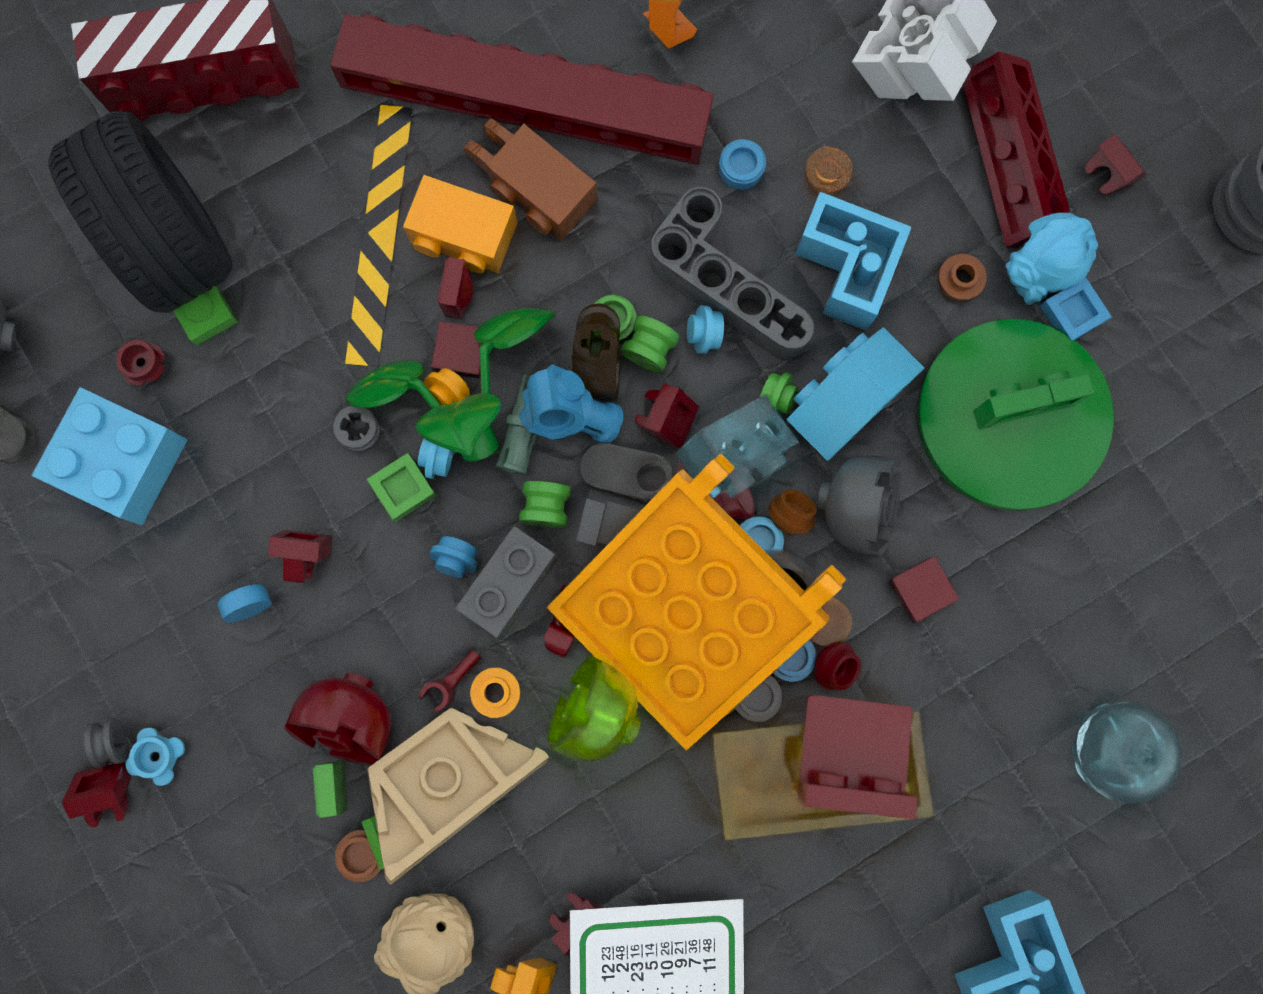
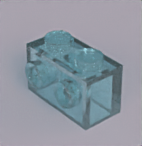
M763 395L699 430L675 454L694 479L710 461L722 453L736 468L709 496L715 499L727 492L732 499L756 482L752 477L759 472L765 479L785 466L788 461L784 454L799 442L768 397Z

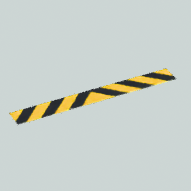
M380 105L345 364L378 367L413 108Z

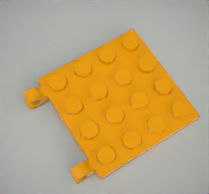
M722 453L710 461L694 479L684 469L679 471L546 607L686 751L828 623L830 616L821 607L842 589V584L846 581V578L831 564L804 591L709 496L736 468Z

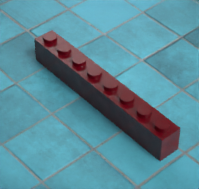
M344 14L330 64L341 88L488 120L492 118L497 122L520 127L525 124L534 130L695 165L700 163L714 93L705 92L701 87L694 84L684 83L677 86L659 82L655 77L648 74L638 73L631 76L613 72L609 67L602 64L594 63L585 66L568 62L563 57L555 54L538 56L524 53L519 48L509 44L487 45L478 43L473 38L463 34H453L450 37L432 33L427 28L417 24H408L404 27L386 23L383 19L370 14H364L361 17Z

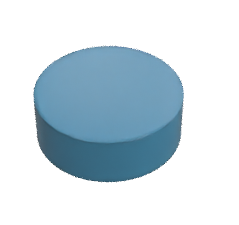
M739 139L730 142L722 150L719 159L718 171L721 179L726 185L737 190H746L756 186L764 175L766 167L765 153L758 144L750 140Z
M253 584L238 588L224 595L219 600L217 606L225 623H233L260 614L268 609L272 602L265 586Z

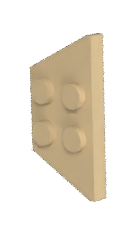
M449 708L368 768V778L387 882L390 885L547 763L549 759L547 753L537 747L535 750L508 739L507 733L492 726H481L472 717Z

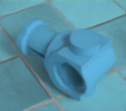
M552 364L547 369L533 374L527 381V388L523 391L525 407L520 411L519 417L521 423L529 432L553 440L575 435L581 431L591 435L593 440L603 444L611 443L619 434L623 423V410L621 406L608 401L601 403L593 400L590 391L585 389L581 378L570 370H565Z

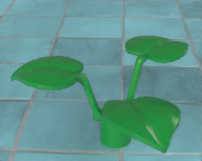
M539 308L513 309L491 317L474 332V338L477 343H482L479 348L481 394L465 397L452 404L440 405L420 379H417L425 371L422 363L402 360L387 363L366 374L351 388L344 397L345 401L354 407H377L399 398L408 389L416 390L432 408L416 423L419 435L437 446L460 453L465 461L484 459L493 454L499 447L491 423L497 417L502 407L500 399L496 395H491L489 355L494 348H509L526 340L549 320L556 317L555 311Z

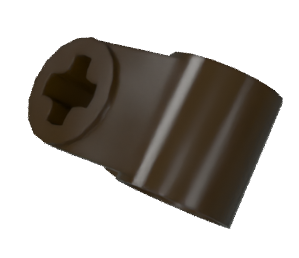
M601 303L585 307L578 316L573 339L570 371L576 373L581 378L585 389L590 391L593 399L617 401L620 376V358H618L620 319L614 309ZM593 331L601 332V336H594Z

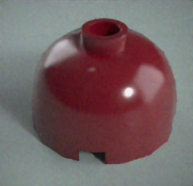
M346 673L343 679L329 677L313 682L304 689L292 706L284 729L290 736L313 749L316 742L332 749L329 753L332 757L357 764L373 765L383 755L392 724L390 710L384 699L372 690L373 682L364 676Z

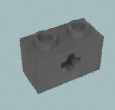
M513 526L455 609L496 638L503 640L558 561L557 556L523 531Z

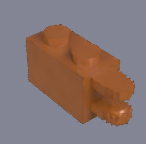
M490 118L482 128L487 137L501 147L496 155L493 156L472 139L463 147V150L474 163L488 173L491 182L489 188L499 200L510 205L515 203L527 213L525 218L538 232L543 235L551 232L562 241L598 201L597 183L525 124L513 135L498 122Z

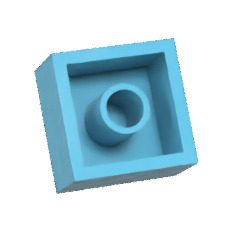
M79 387L31 476L116 517L143 526L188 439Z

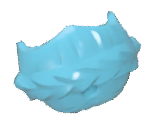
M1061 212L1041 217L1030 223V239L1021 250L1010 254L1009 262L1006 264L1007 275L1011 283L1016 286V291L1024 298L1027 305L1040 302L1046 298L1048 293L1070 288L1080 283L1087 276L1096 258V249L1098 247L1096 234L1089 220L1079 218L1071 213Z

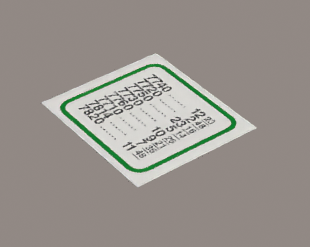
M743 899L570 910L571 994H744Z

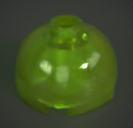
M590 656L581 663L571 676L569 681L577 686L573 689L567 701L562 695L560 696L550 721L547 742L552 744L550 747L552 750L569 758L582 762H599L615 754L623 744L628 746L634 741L640 729L641 719L636 716L638 701L635 687L629 678L614 666Z

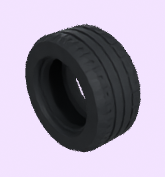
M112 111L102 117L101 120L94 121L86 126L85 129L75 132L69 138H65L53 146L48 159V167L56 188L69 212L110 271L147 309L154 312L171 313L228 278L233 267L232 260L209 215L172 159L148 128L131 112Z

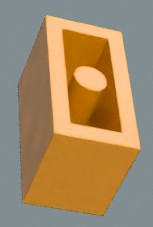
M423 175L403 228L410 243L413 244L412 247L426 256L439 258L441 253L452 258L464 259L469 271L484 273L486 269L499 273L518 221L513 205Z

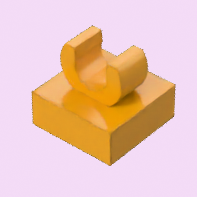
M538 957L519 962L518 967L507 965L506 970L497 967L490 989L500 994H549L558 964Z

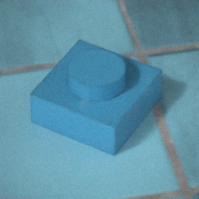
M1086 277L1080 283L1059 292L1040 305L1052 326L1065 333L1071 341L1078 339L1112 318Z

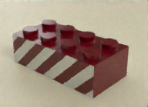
M199 0L71 24L79 79L110 113L112 111L131 112L140 121H143L149 115L165 112L187 113L197 106L214 103L231 105L237 103L241 98L257 95L279 96L285 93L286 90L300 88L292 39L272 0Z

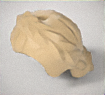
M427 893L417 897L406 898L402 905L393 910L391 918L382 928L381 941L377 944V951L374 954L375 963L384 974L399 979L408 994L437 993L442 986L455 981L457 977L463 975L464 969L472 962L474 927L467 908L456 897L443 893ZM438 923L444 925L445 930L443 932L437 930L436 925Z

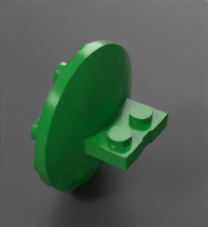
M1002 319L987 322L965 331L951 341L934 359L920 387L917 401V424L923 448L930 462L939 475L956 491L987 507L1008 511H1028L1052 505L1069 497L1093 477L1101 466L1111 443L1114 411L1111 393L1102 371L1092 356L1075 340L1071 341L1065 333L1039 322L1022 319Z

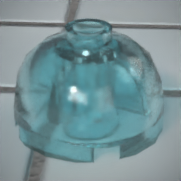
M1113 702L1100 705L1085 715L1079 724L1082 727L1078 732L1077 741H1073L1072 747L1076 771L1090 789L1108 799L1130 804L1156 799L1172 787L1180 774L1183 752L1177 732L1167 718L1145 705L1130 702Z

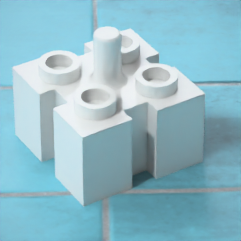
M886 0L878 15L883 24L879 31L868 32L852 63L878 98L908 99L909 96L918 92L923 100L954 101L971 70L966 59L981 52L997 20L984 0Z

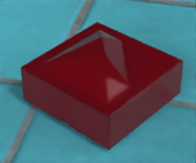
M448 257V260H445L437 299L445 317L461 320L463 312L469 306L473 294L471 274L464 259Z

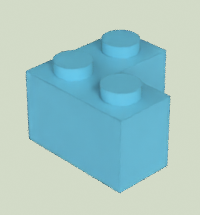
M820 192L795 255L839 271L822 314L867 331L879 313L912 227Z
M884 327L870 338L862 333L847 348L843 347L827 362L823 369L829 375L820 384L813 379L797 394L793 400L799 407L786 420L829 461L876 414L891 402L924 367Z
M1027 890L983 907L1001 957L954 974L961 994H1085L1049 899L1032 890Z

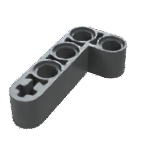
M707 187L689 189L681 197L652 238L650 264L653 271L661 279L697 304L710 306L712 311H720L727 325L775 358L786 361L798 358L804 353L814 333V323L811 316L803 308L710 245L719 229L722 215L721 199L714 190ZM695 209H702L711 216V219L703 223L695 222L688 216V213ZM667 246H676L684 252V255L677 260H668L660 254V250ZM713 272L722 278L723 283L715 288L707 287L700 282L698 277L703 273ZM743 299H753L760 304L762 311L756 315H748L739 309L738 302ZM770 313L775 314V320L772 319L769 328L764 327ZM791 327L797 331V334L788 341L781 335Z

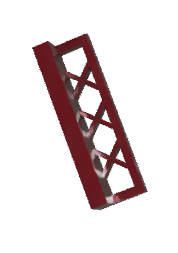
M999 51L971 67L963 87L1005 247L1016 249L1025 245L1030 239L1029 225L1034 220L1055 213H1070L1030 61Z

